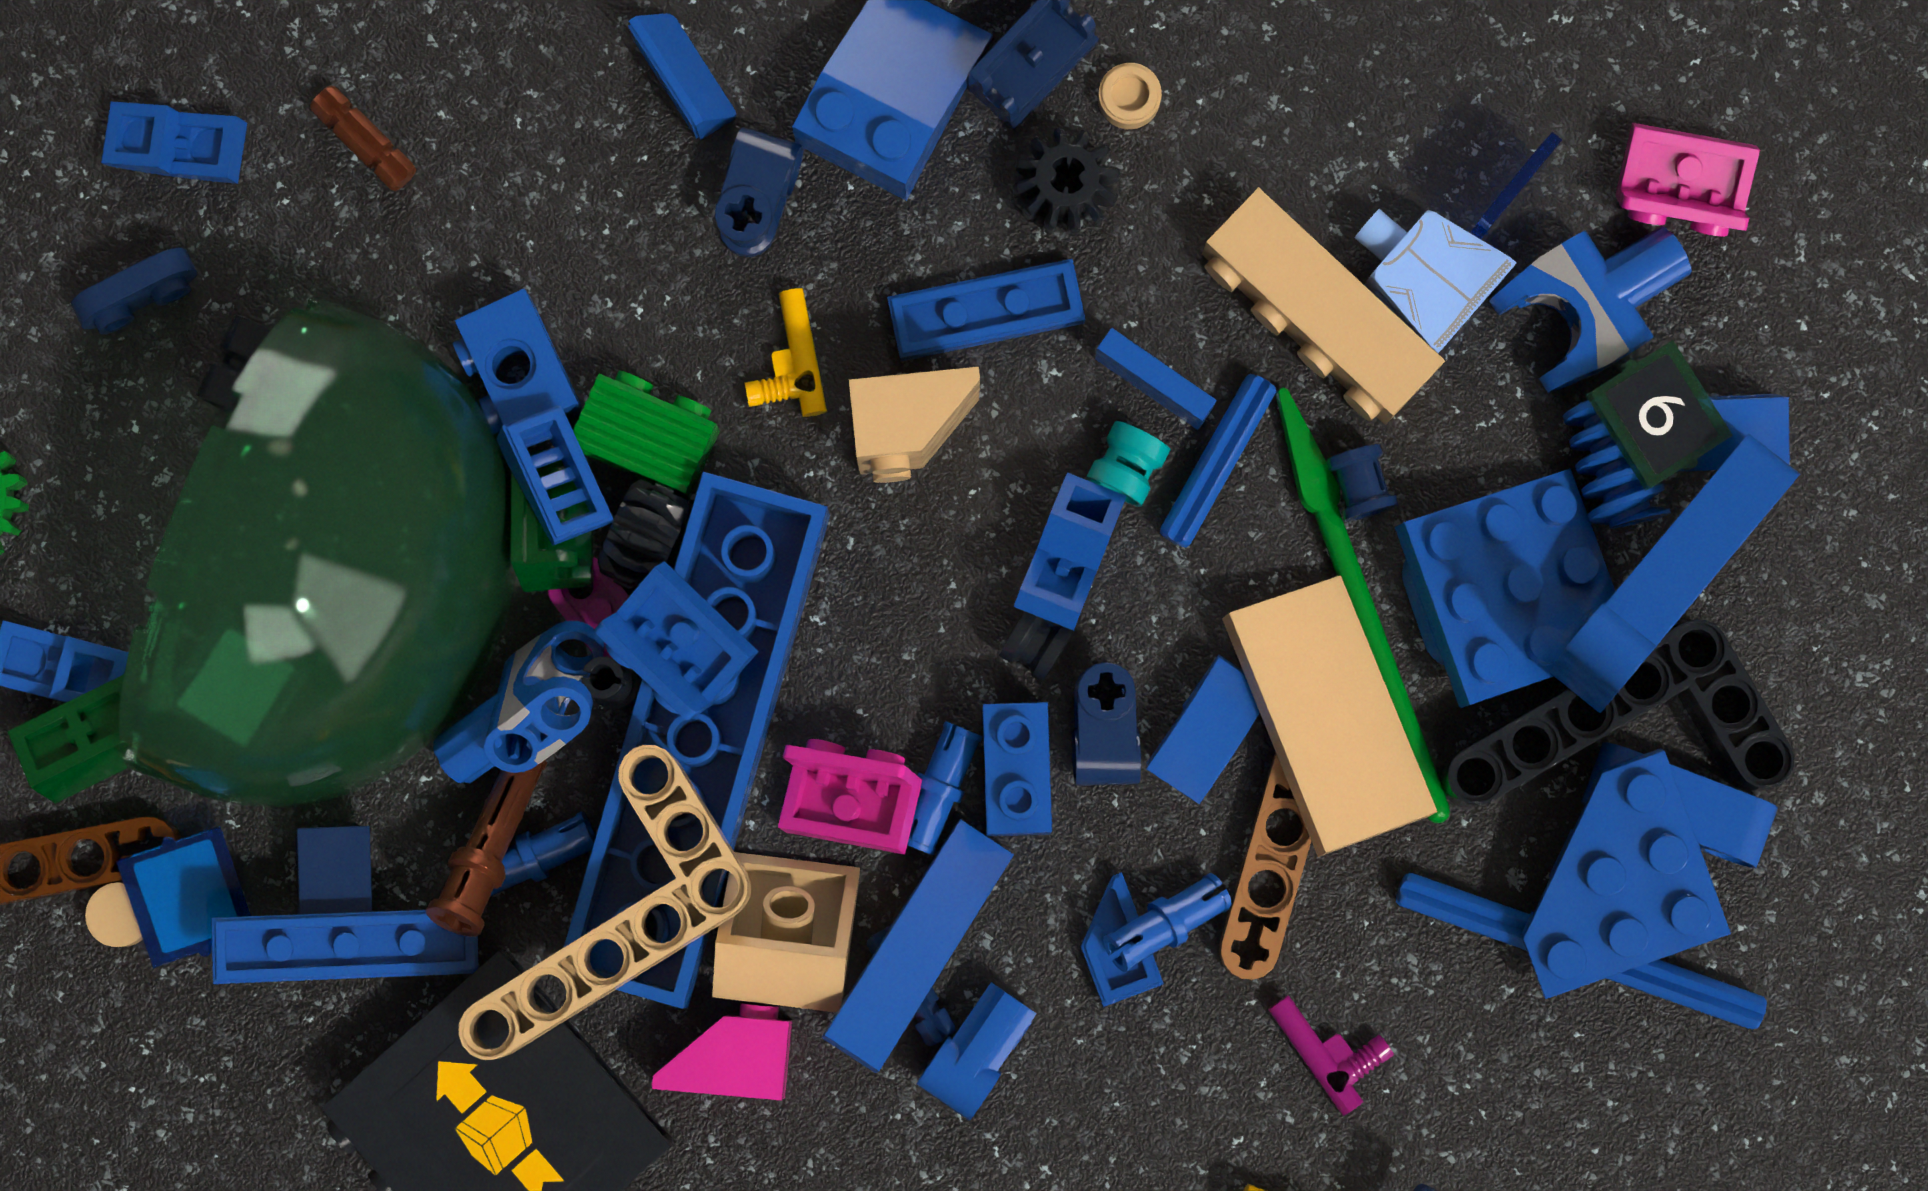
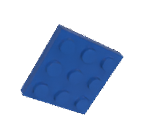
M1571 469L1418 517L1395 527L1460 708L1554 677L1549 671L1566 646L1602 603L1606 604L1616 592Z

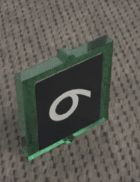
M1673 340L1637 363L1634 360L1623 363L1621 365V373L1586 394L1587 399L1645 491L1681 468L1684 470L1695 468L1698 464L1697 458L1733 436Z

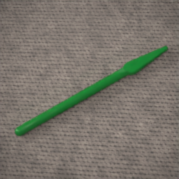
M1281 388L1276 392V399L1299 499L1302 505L1315 516L1336 575H1341L1438 811L1427 818L1433 823H1443L1449 818L1450 807L1337 505L1340 502L1341 494L1339 485L1332 472L1329 471L1327 462L1290 392L1286 388Z

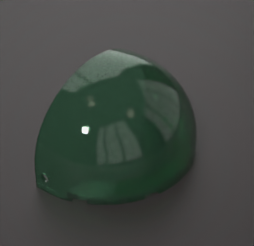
M313 297L308 299L305 311L296 307L293 308L262 341L232 388V396L239 399L233 414L228 413L225 419V423L228 425L225 430L212 425L201 446L175 505L149 576L146 588L158 592L156 603L152 601L148 609L152 613L147 626L138 625L134 628L121 692L119 738L121 741L130 744L123 757L127 768L203 797L228 804L256 808H292L317 804L347 795L379 780L400 767L425 747L452 719L469 697L484 672L500 638L510 608L516 573L511 564V469L496 440L498 433L495 434L478 398L461 377L440 357L406 333L360 312L320 297Z

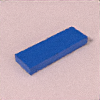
M1073 259L887 297L900 362L1085 324L1086 320Z

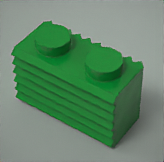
M621 370L618 371L615 380L599 373L573 431L583 454L654 485L656 483L673 489V493L690 500L720 432L717 424L708 420L712 410L680 395L676 396L673 405L650 395L653 389L651 383Z

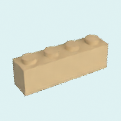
M1259 187L1207 240L1202 255L1209 261L1205 265V269L1210 276L1230 292L1236 287L1241 290L1255 304L1251 308V312L1257 320L1276 335H1279L1282 330L1285 331L1301 346L1297 354L1305 365L1322 378H1325L1330 373L1348 390L1343 395L1344 399L1364 419L1372 421L1377 417L1386 425L1445 362L1435 350Z

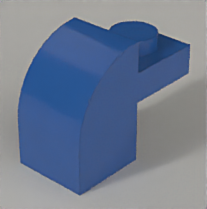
M1067 473L1014 607L1074 631L1127 496Z

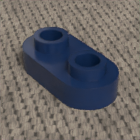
M185 248L169 249L157 253L87 288L71 301V306L83 329L97 328L99 334L112 333L130 324L134 320L133 312L153 302L157 306H162L186 296L191 291L189 283L197 276V270Z

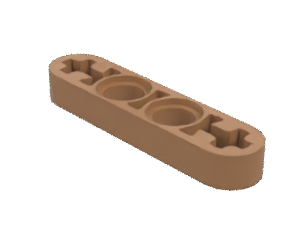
M1276 752L1270 764L1232 897V906L1228 911L1219 943V956L1222 965L1230 974L1240 979L1254 980L1261 978L1274 968L1279 957L1311 844V838L1294 799H1275L1273 797L1276 785L1285 791H1288L1290 788ZM1289 809L1300 818L1302 825L1301 834L1292 845H1277L1267 835L1266 821L1275 810ZM1262 870H1270L1278 874L1284 884V895L1281 901L1270 908L1256 905L1248 893V884L1251 877ZM1241 907L1256 917L1277 918L1273 932L1265 926L1260 927L1257 945L1260 948L1266 949V956L1263 961H1252L1248 970L1239 967L1240 956L1231 952L1233 941H1245L1251 922H1238Z

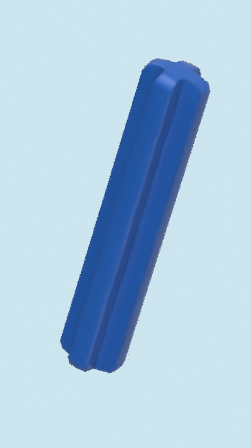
M1251 373L1245 377L1160 528V534L1170 542L1185 548L1192 543L1276 393V387L1268 380Z

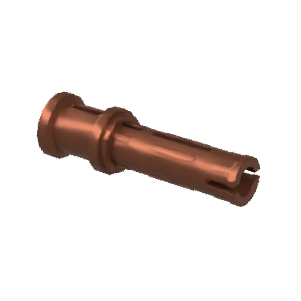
M546 759L536 767L525 772L511 773L500 770L466 847H460L451 854L448 861V867L451 869V872L439 899L430 901L426 909L427 916L438 926L458 935L476 937L481 934L484 927L481 915L493 889L501 887L505 880V866L502 860L523 817L539 777L547 766Z

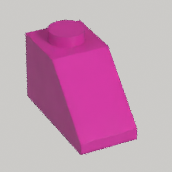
M740 1003L739 1015L728 1014L723 1016L654 1074L652 1089L783 1100L786 1093L792 1020L778 1019V1006Z

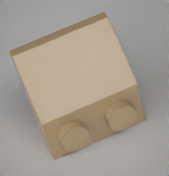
M979 367L849 380L856 457L860 474L872 473L873 482L888 483L908 480L911 478L910 469L923 468L979 401Z
M735 852L750 879L751 896L746 907L718 927L715 942L712 997L837 1013L844 997L860 868ZM730 872L723 907L729 905L735 899L738 892L737 881Z

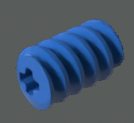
M1606 395L1581 402L1563 415L1565 425L1584 427L1582 431L1569 440L1571 449L1591 452L1575 464L1578 474L1597 476L1595 480L1581 489L1585 499L1603 501L1601 505L1587 514L1590 523L1609 525V529H1616L1671 514L1670 508L1650 506L1649 500L1665 490L1664 483L1644 481L1643 475L1652 470L1645 457H1638L1637 450H1639V447Z

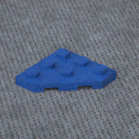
M1661 748L1599 770L1590 788L1589 798L1574 829L1570 830L1549 874L1550 879L1534 912H1531L1525 924L1521 937L1545 999L1731 934L1665 750Z

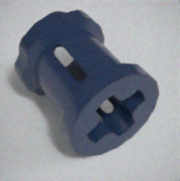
M1380 444L1349 450L1335 455L1326 461L1329 471H1334L1337 474L1345 500L1346 508L1342 511L1344 522L1368 518L1399 506L1396 495H1390L1386 487L1378 460L1383 454Z

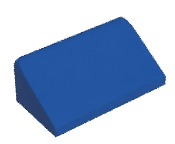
M667 13L641 15L629 20L630 25H628L634 43L696 139L698 137L700 140L704 139L736 118L737 115L734 107L673 15Z

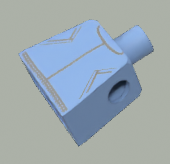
M1378 209L1355 236L1356 240L1382 261L1370 275L1365 286L1437 353L1443 349L1516 264L1508 255L1430 210H1427L1407 233L1382 210Z

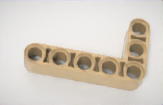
M642 745L632 749L624 756L620 764L619 782L623 792L676 879L472 1004L464 1012L459 1022V1037L462 1046L470 1055L481 1060H495L513 1054L734 917L746 907L751 896V882L746 870L683 767L667 750L656 745ZM648 758L661 759L668 769V781L665 787L654 794L641 793L634 782V772L637 766ZM684 813L694 814L703 826L702 839L695 848L688 851H679L670 843L668 828L677 816ZM718 869L729 871L735 877L738 884V892L735 899L729 905L722 908L710 905L702 893V885L705 878L711 872ZM661 904L672 906L678 912L681 919V928L677 936L666 943L654 940L646 928V919L649 912ZM604 939L616 942L621 947L624 955L621 970L610 978L598 975L592 969L590 963V953L593 947ZM548 974L558 977L564 983L567 991L564 1005L554 1013L541 1010L533 997L537 981ZM489 1010L500 1012L509 1024V1035L506 1042L498 1048H491L485 1045L479 1039L477 1033V1023L480 1017Z

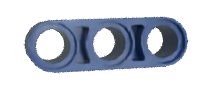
M1603 742L1581 804H1586L1589 798L1588 793L1599 770L1643 754L1623 746ZM1670 764L1701 851L1732 863L1756 869L1778 807L1756 796Z

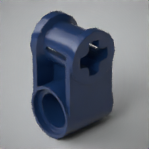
M744 127L739 130L732 147L726 178L715 210V219L722 241L731 252L738 256L753 257L762 254L770 248L775 239L787 199L791 196L799 175L804 153L803 145ZM747 212H754L758 224L748 223L744 232L737 231L734 219L738 221L744 220Z
M1104 662L1093 665L1080 674L1075 682L1073 692L1075 728H1073L1072 761L1075 786L1139 784L1141 777V750L1139 729L1136 723V689L1133 678L1126 669L1118 664ZM1100 674L1108 675L1109 685L1119 686L1121 691L1119 698L1110 700L1108 711L1101 710L1099 699L1088 697V687L1099 683Z

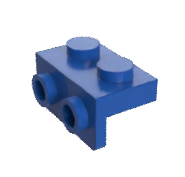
M665 561L655 566L617 612L603 619L594 630L596 635L606 643L607 652L617 663L626 668L633 669L652 688L654 697L665 709L679 714L688 721L710 707L759 652Z

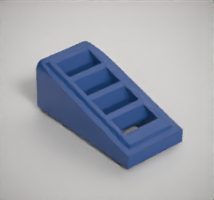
M561 404L501 427L496 440L509 468L552 546L612 523L614 519ZM550 439L554 448L530 457L527 447ZM559 460L562 461L565 469L540 478L536 470L537 468ZM573 480L577 490L550 500L546 490ZM583 501L585 502L590 512L562 523L560 522L556 514L557 511Z

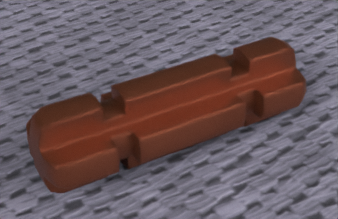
M330 85L324 88L310 104L314 114L328 128L333 126L332 131L369 169L375 167L374 173L388 188L397 191L405 186L416 172L413 163L399 149L393 151L394 145L357 107L351 109L352 104L335 86Z

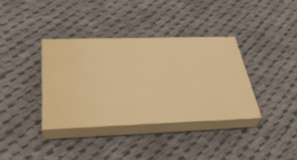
M1341 575L1230 612L1222 618L1318 857L1424 819L1438 812Z

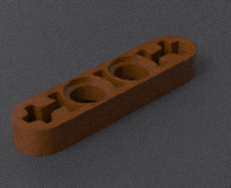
M139 817L0 844V905L137 879L133 864L149 857L139 854L123 856L121 859L126 866V870L118 872L120 852L112 837L114 833L120 832V845H130L144 841L146 839L145 830L151 828L153 836L164 837L166 840V848L157 851L156 855L183 847L182 837L179 830L167 820L157 817ZM91 839L102 847L104 863L96 874L84 877L74 870L71 863V854L78 843ZM21 852L32 853L38 859L41 866L38 881L26 889L16 887L8 876V866L11 859Z

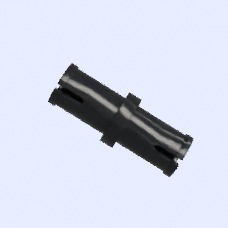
M596 657L590 660L583 669V671L590 673L589 678L581 677V682L590 691L593 699L599 705L610 710L633 711L642 678L633 669L620 665L613 658Z

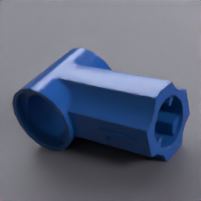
M991 982L954 1037L948 1036L916 1085L970 1121L1001 1076L1002 1072L999 1071V1068L1012 1049H1015L1037 1013Z

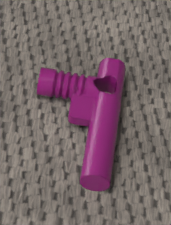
M1289 995L1268 1009L1342 1116L1350 1113L1363 1103L1353 1084L1359 1078H1363L1364 1074H1369V1070L1373 1071L1374 1066L1378 1067L1379 1062L1384 1063L1394 1056L1391 1048L1380 1034L1368 1042V1046L1363 1045L1362 1049H1357V1053L1351 1050L1339 1034L1333 1035L1322 1043ZM1344 1071L1346 1072V1080L1341 1090L1336 1092L1327 1081V1075L1331 1072Z

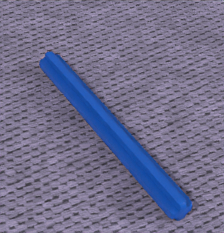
M1408 873L1403 876L1396 894V903L1399 906L1526 950L1521 933L1530 914L1414 873ZM1656 960L1606 978L1748 1029H1758L1766 1012L1767 1000L1764 996L1661 960Z

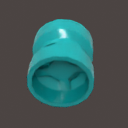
M1115 421L1106 438L1109 448L1103 458L1094 461L1086 479L1126 495V503L1142 507L1151 489L1148 479L1153 470L1162 468L1171 449L1147 432L1127 423Z

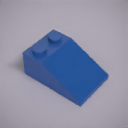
M868 0L822 70L792 128L795 143L803 145L804 149L907 201L969 84V72L984 56L993 38V34L926 0Z

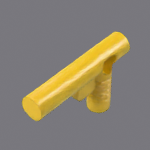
M802 288L785 290L779 293L789 349L772 353L775 373L773 380L768 378L767 381L762 379L761 382L758 380L744 382L748 405L752 407L763 405L764 402L766 404L770 401L774 403L776 399L782 401V398L784 400H788L789 397L791 399L799 398L803 417L824 414L827 412L804 291ZM807 374L811 375L814 380L815 389L811 392L798 389L795 386V383Z

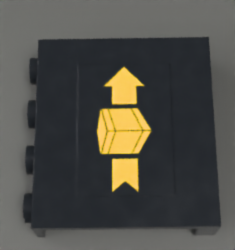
M508 950L496 952L322 1107V1110L331 1119L326 1124L327 1131L347 1153L352 1154L357 1149L373 1167V1170L368 1173V1177L378 1191H622L676 1142L568 1019L513 1054L495 1060H481L469 1054L462 1046L459 1037V1022L464 1012L475 1002L526 971ZM536 983L533 996L536 1004L541 1010L548 1013L557 1012L559 1008ZM495 1010L486 1011L477 1023L479 1039L491 1048L500 1047L506 1042L509 1035L507 1019Z

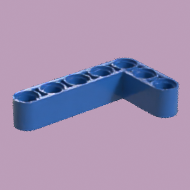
M1748 434L1607 603H1602L1574 636L1549 673L1601 713L1799 477L1800 473L1751 434Z

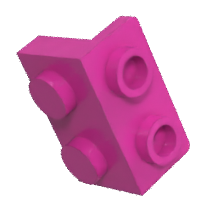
M1632 123L1615 197L1622 208L1629 209L1628 217L1639 222L1665 225L1667 217L1691 221L1690 228L1694 231L1721 237L1728 236L1729 228L1746 231L1749 216L1746 214L1745 209L1760 149L1757 145Z
M808 739L806 748L785 745L783 758L792 764L793 767L778 828L786 833L905 855L922 779L904 766V757L874 749L867 751L866 758L844 755L845 748L843 746L819 739Z

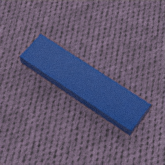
M960 819L954 825L821 1038L874 1073L879 1072L1014 854Z
M426 910L211 917L213 984L473 974L478 969V936L468 937L450 932L430 920Z

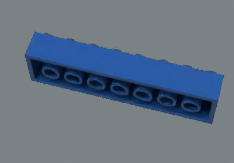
M707 472L702 473L674 571L759 652L710 707L689 721L679 714L665 709L654 697L652 688L642 679L564 947L676 879L620 785L619 767L624 756L632 749L642 745H656L670 752L683 767L734 851L829 522L830 513L827 506ZM659 758L643 760L634 772L636 787L643 794L659 792L668 781L667 766ZM684 813L677 816L668 828L670 843L679 851H688L695 848L703 836L701 821L694 814ZM725 869L711 872L705 878L702 885V893L705 900L716 908L718 907L728 872ZM661 904L649 912L646 919V928L654 940L666 943L677 936L681 928V919L678 912L672 906ZM710 931L616 990L681 1009L689 1007ZM610 939L599 941L590 953L592 969L604 978L613 977L621 970L624 961L621 947Z

